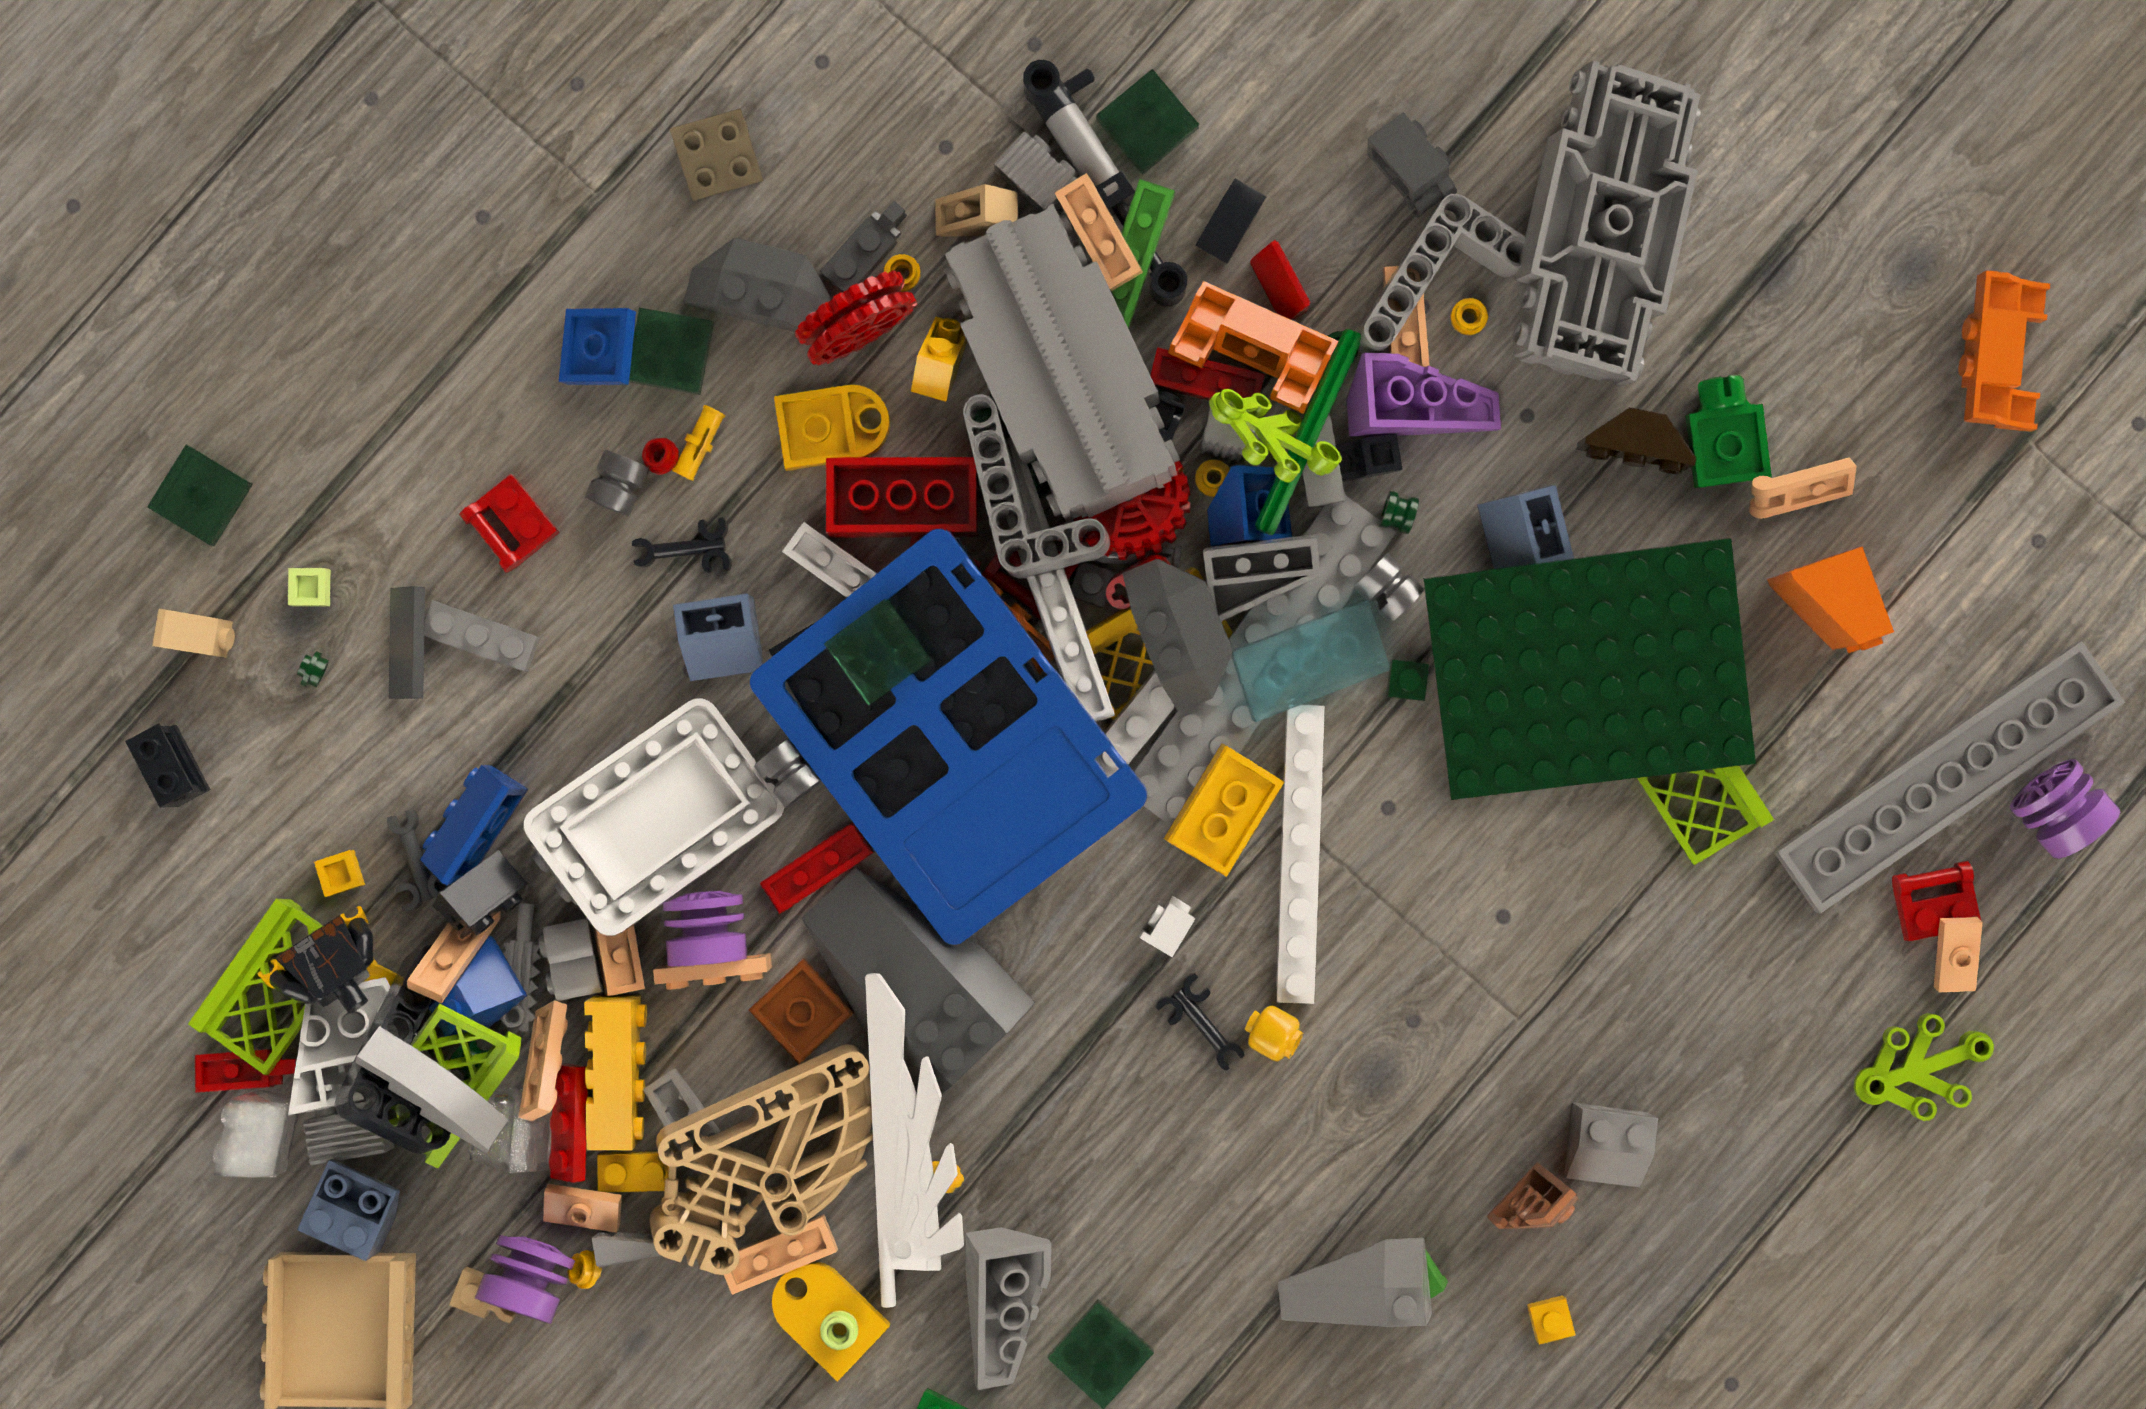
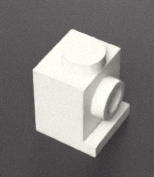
M1172 896L1164 908L1158 905L1147 923L1152 927L1151 931L1148 933L1142 930L1139 937L1173 957L1195 920L1192 915L1188 914L1192 907Z

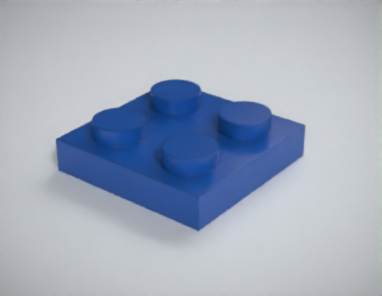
M629 308L566 309L559 382L567 385H629L636 311Z

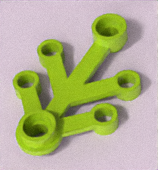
M1223 389L1221 392L1215 393L1209 400L1214 418L1222 424H1230L1246 445L1242 449V455L1245 460L1252 465H1260L1267 457L1269 450L1278 462L1274 467V472L1284 482H1292L1301 469L1299 464L1288 455L1283 447L1307 459L1309 469L1320 476L1331 473L1342 460L1340 452L1329 442L1319 441L1312 448L1290 436L1298 431L1302 422L1301 417L1296 412L1286 410L1283 414L1264 417L1272 405L1270 400L1261 393H1254L1251 397L1242 398L1231 389ZM1251 430L1255 431L1261 441L1257 440Z
M1926 1013L1918 1019V1031L1902 1067L1891 1071L1889 1070L1897 1050H1902L1908 1046L1910 1036L1905 1029L1896 1026L1888 1027L1884 1031L1882 1037L1883 1044L1873 1067L1862 1069L1854 1080V1091L1861 1101L1870 1105H1879L1889 1101L1909 1110L1917 1119L1923 1121L1933 1119L1937 1113V1107L1932 1100L1925 1097L1914 1098L1895 1088V1086L1911 1082L1944 1097L1947 1103L1952 1106L1964 1108L1970 1104L1972 1094L1966 1086L1949 1084L1930 1075V1073L1965 1060L1974 1062L1988 1060L1994 1051L1993 1041L1985 1033L1968 1031L1960 1037L1958 1046L1924 1058L1933 1037L1941 1035L1945 1028L1944 1021L1940 1016ZM1933 1018L1936 1026L1933 1031L1929 1032L1926 1028V1023L1929 1019ZM1898 1031L1901 1035V1040L1898 1044L1894 1045L1891 1041V1036L1894 1032ZM1978 1041H1982L1984 1044V1049L1980 1054L1975 1052V1044ZM1878 1080L1880 1088L1877 1092L1872 1093L1870 1091V1084L1872 1081ZM1961 1089L1963 1097L1959 1102H1955L1953 1094L1956 1090ZM1926 1102L1928 1111L1924 1115H1920L1918 1107L1921 1103Z

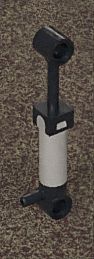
M1047 60L1031 62L1023 73L1026 99L1035 106L1070 164L1078 173V176L1081 177L1086 173L1089 175L1111 216L1116 214L1124 226L1129 211L1128 206L1131 205L1135 190L1123 171H1118L1071 96L1095 81L1092 71L1085 69L1063 83L1057 67L1052 62ZM1038 78H1046L1051 82V85L1044 90L1035 88L1032 83ZM1155 251L1150 266L1152 272L1149 274L1151 277L1150 294L1157 304L1171 307L1178 304L1185 295L1187 274L1179 264L1174 262L1163 263ZM1171 277L1177 281L1178 288L1172 292H1166L1159 287L1158 282L1162 278Z

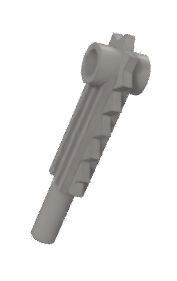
M519 904L516 941L510 940V943H504L506 951L503 954L527 994V997L500 1018L499 1030L508 1029L514 1034H517L520 1030L529 1032V1022L536 1018L529 1008L538 1003L531 996V993L540 987L532 978L541 973L534 966V963L543 957L538 954L540 950L539 945L536 942H531L534 904Z

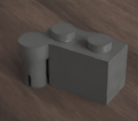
M1403 112L1368 138L1367 155L1403 197L1408 194L1405 198L1410 211L1415 208L1416 210L1413 214L1416 217H1420L1446 196L1456 194L1457 189L1449 177L1450 161L1445 152L1440 147L1434 148L1426 139L1427 134L1422 125L1416 120L1411 121Z

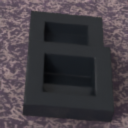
M1235 178L1195 246L1228 264L1267 196Z
M1397 433L1336 444V448L1342 457L1339 463L1342 482L1403 470Z

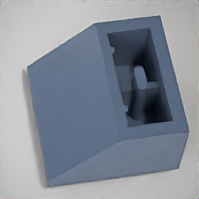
M1556 485L1537 488L1477 505L1493 569L1574 558Z
M740 594L673 605L678 643L691 682L751 673L764 664L755 601L751 595Z
M330 1159L297 1230L367 1261L378 1254L384 1245L396 1218L400 1190Z

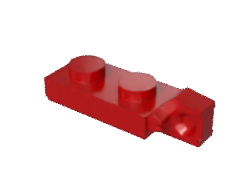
M272 1049L254 1051L255 1055L265 1062ZM233 1052L195 1055V1093L274 1087V1085L283 1084V1075L295 1073L297 1059L283 1060L281 1057L271 1073L263 1075Z

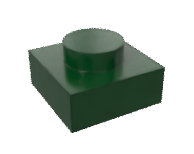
M1390 660L1386 697L1425 701L1429 664Z

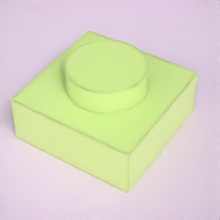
M288 568V605L330 606L331 570L327 568Z

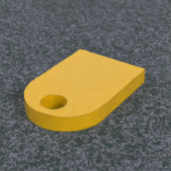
M843 385L774 396L784 468L786 471L826 465V458L869 457L884 445L890 431V417L883 400L874 391L864 386ZM868 410H875L881 414V423L875 429H866L861 425V417Z
M814 1261L784 1273L773 1291L772 1309L779 1325L837 1382L891 1324L834 1268L822 1262ZM795 1277L804 1280L807 1285L806 1294L800 1297L791 1295L787 1290V1281ZM839 1310L853 1315L859 1328L855 1342L843 1350H835L828 1347L823 1342L820 1334L824 1318L831 1312ZM841 1323L833 1326V1330L837 1335H844L847 1332L845 1325Z

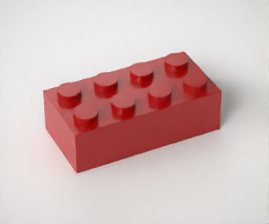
M974 457L826 458V533L831 538L924 537L934 529H945L954 537H978V473Z

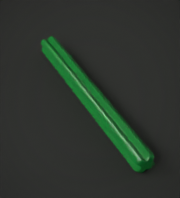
M1351 329L1343 330L1295 435L1296 439L1312 448L1315 446L1360 347L1361 334ZM1290 450L1288 455L1299 464L1301 471L1290 483L1276 477L1255 523L1256 529L1266 535L1275 534L1307 463V459Z

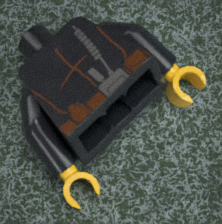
M356 907L358 910L356 916L346 918L345 914L342 913L278 955L276 959H272L270 962L274 965V968L270 973L263 974L259 971L257 973L258 976L268 987L275 988L283 996L307 1005L318 1002L325 1007L338 999L349 1014L357 1011L368 1002L367 997L358 985L370 976L367 967L374 960L373 934L368 926V919L362 907Z

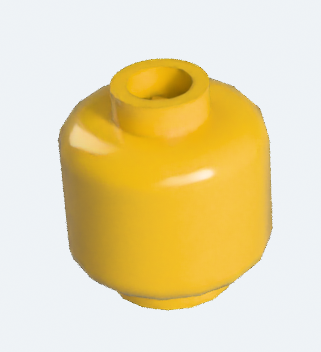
M1272 1005L1266 1007L1261 1013L1254 1011L1245 1027V1031L1250 1033L1248 1038L1250 1048L1275 1062L1282 1060L1284 1057L1290 1059L1303 1037V1032L1299 1030L1300 1023L1298 1019Z

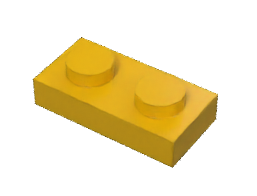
M658 1151L602 1152L597 1155L598 1191H665V1179L668 1178L669 1166L661 1161Z

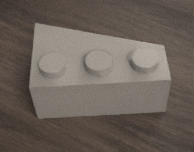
M1317 534L1205 547L1203 550L1207 587L1221 622L1321 576Z

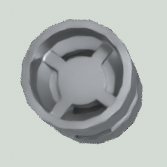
M604 449L596 468L600 473V477L591 480L584 498L629 517L637 498L633 493V489L642 487L649 468Z
M1386 553L1353 588L1367 601L1375 600L1377 602L1376 610L1391 624L1420 596L1424 588L1411 575L1403 576L1401 574L1402 566Z
M790 739L779 744L754 765V768L766 783L775 784L773 792L785 808L800 800L822 782L810 765L804 763L803 756Z

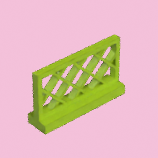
M1740 766L1712 769L1714 773L1706 772L1705 770L1689 772L1698 774L1693 795L1672 791L1676 773L1670 774L1667 790L1652 787L1647 780L1648 777L1637 778L1693 865L1698 864L1757 827L1762 828L1774 820ZM1703 776L1716 778L1721 782L1723 787L1719 801L1699 797ZM1656 792L1665 794L1664 803L1661 802ZM1727 793L1734 804L1725 803ZM1671 796L1692 800L1687 821L1672 818L1667 811ZM1697 801L1718 806L1713 827L1693 822ZM1724 807L1739 810L1747 822L1734 831L1719 828ZM1676 824L1685 825L1684 835ZM1691 827L1712 831L1709 846L1695 854L1688 843ZM1718 833L1726 834V836L1716 841Z
M275 899L188 1023L189 1026L199 1033L206 1032L263 1075L271 1073L301 1030L305 1005L301 1009L302 1002L294 999L274 1003L272 988L268 987L262 979H257V973L259 971L263 974L270 973L268 962L274 954L283 953L292 947L290 930L298 920L307 926L308 935L323 926L303 912V908L290 899ZM283 942L284 947L279 948V946ZM263 983L266 1005L248 1008L246 993L252 985ZM239 1004L240 1010L234 1011ZM292 1005L294 1021L289 1028L278 1030L275 1008ZM266 1010L269 1031L252 1035L249 1013ZM241 1015L243 1037L232 1039L221 1029L229 1017ZM285 1033L279 1041V1034ZM270 1036L272 1052L264 1062L255 1055L253 1039ZM244 1041L245 1047H243L238 1042Z
M439 1003L412 1041L411 1046L419 1051L434 1049L438 1061L436 1063L446 1070L468 1066L471 1076L468 1080L462 1082L488 1101L518 1060L521 1037L510 1031L503 1036ZM440 1019H443L455 1025L458 1034L438 1038L435 1026ZM483 1039L493 1045L488 1052L472 1055L468 1041ZM461 1043L465 1057L445 1061L441 1047ZM399 1118L389 1119L393 1126L398 1125ZM430 1131V1133L427 1135V1137L425 1138V1141H426L427 1143H430V1142H431V1139H432V1132H431V1131ZM451 1133L449 1140L444 1146L424 1153L426 1154L425 1163L439 1168L460 1137Z

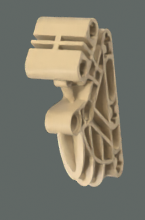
M850 1044L836 1047L673 1122L660 1130L656 1138V1146L659 1158L665 1165L669 1166L668 1178L665 1179V1191L661 1204L653 1209L649 1219L654 1247L659 1255L680 1263L683 1256L686 1255L689 1266L693 1267L697 1259L699 1269L717 1275L729 1274L735 1270L740 1259L735 1238H739L744 1234L745 1225L757 1212L756 1208L763 1199L778 1231L784 1235L792 1236L803 1231L808 1220L822 1211L839 1195L851 1177L867 1166L866 1159H862L867 1143L873 1140L869 1064L859 1048ZM848 1058H852L854 1061V1069L851 1071L845 1068V1060ZM832 1065L838 1078L833 1079L827 1067ZM778 1090H782L784 1093L785 1101L782 1103H778L776 1100L775 1092ZM838 1094V1111L816 1121L823 1101ZM761 1097L763 1098L768 1109L765 1112H763L761 1104L758 1100ZM746 1105L755 1108L752 1117L709 1137L699 1133L704 1124ZM780 1121L766 1158L727 1146L734 1141ZM835 1129L828 1147L800 1160L808 1141ZM692 1130L696 1141L693 1145L687 1133ZM675 1139L680 1145V1150L673 1152V1149L668 1144L670 1140ZM679 1166H685L702 1172L699 1178L692 1176L686 1178V1187L690 1189L687 1194L678 1192L679 1179L676 1178V1170ZM781 1173L784 1175L782 1183L777 1187L765 1185L766 1179L771 1174ZM809 1173L803 1180H801L799 1183L795 1185L794 1179H797ZM733 1183L760 1192L751 1203H747L738 1215L734 1210L730 1209V1204L741 1205L739 1194L732 1190ZM788 1207L799 1209L798 1214L792 1220L780 1219V1214L784 1209Z

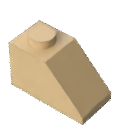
M983 184L935 199L936 236H984L990 226L1003 220H1011V222L1018 220V192Z
M159 609L152 646L227 658V653L232 648L235 639V633L232 629L233 622Z

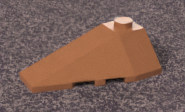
M1537 1162L1486 1217L1499 1229L1552 1228L1557 1222L1561 1224L1572 1215L1575 1210L1573 1205L1578 1201V1197L1571 1188Z

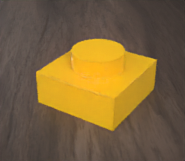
M348 850L314 861L325 897L365 885L355 850Z
M1563 1295L1527 1304L1534 1335L1539 1345L1575 1336L1567 1300Z

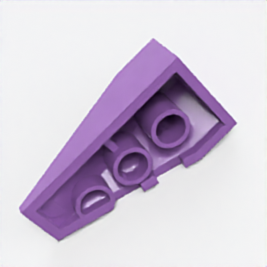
M1363 353L1361 354L1347 397L1349 436L1375 437L1397 433V436L1498 431L1501 429L1499 394L1462 378L1456 380L1438 373L1439 370L1431 366L1423 367L1412 363L1408 357L1400 354Z

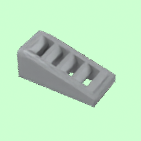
M603 1231L598 1232L592 1237L596 1266H599V1268L659 1256L650 1234Z

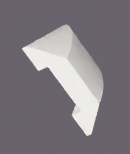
M385 977L365 981L358 985L367 997L368 1002L353 1013L349 1014L338 999L325 1007L318 1002L305 1004L288 1116L335 1107L336 1096L391 987ZM388 1023L387 1031L398 1037L397 1028L393 1024ZM427 1050L420 1051L421 1053L432 1059ZM354 1092L353 1102L364 1100V1097L359 1092Z

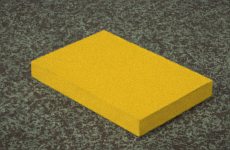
M1221 743L1163 839L1227 877L1283 786L1284 781Z

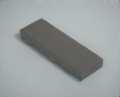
M425 587L390 588L389 699L423 698Z

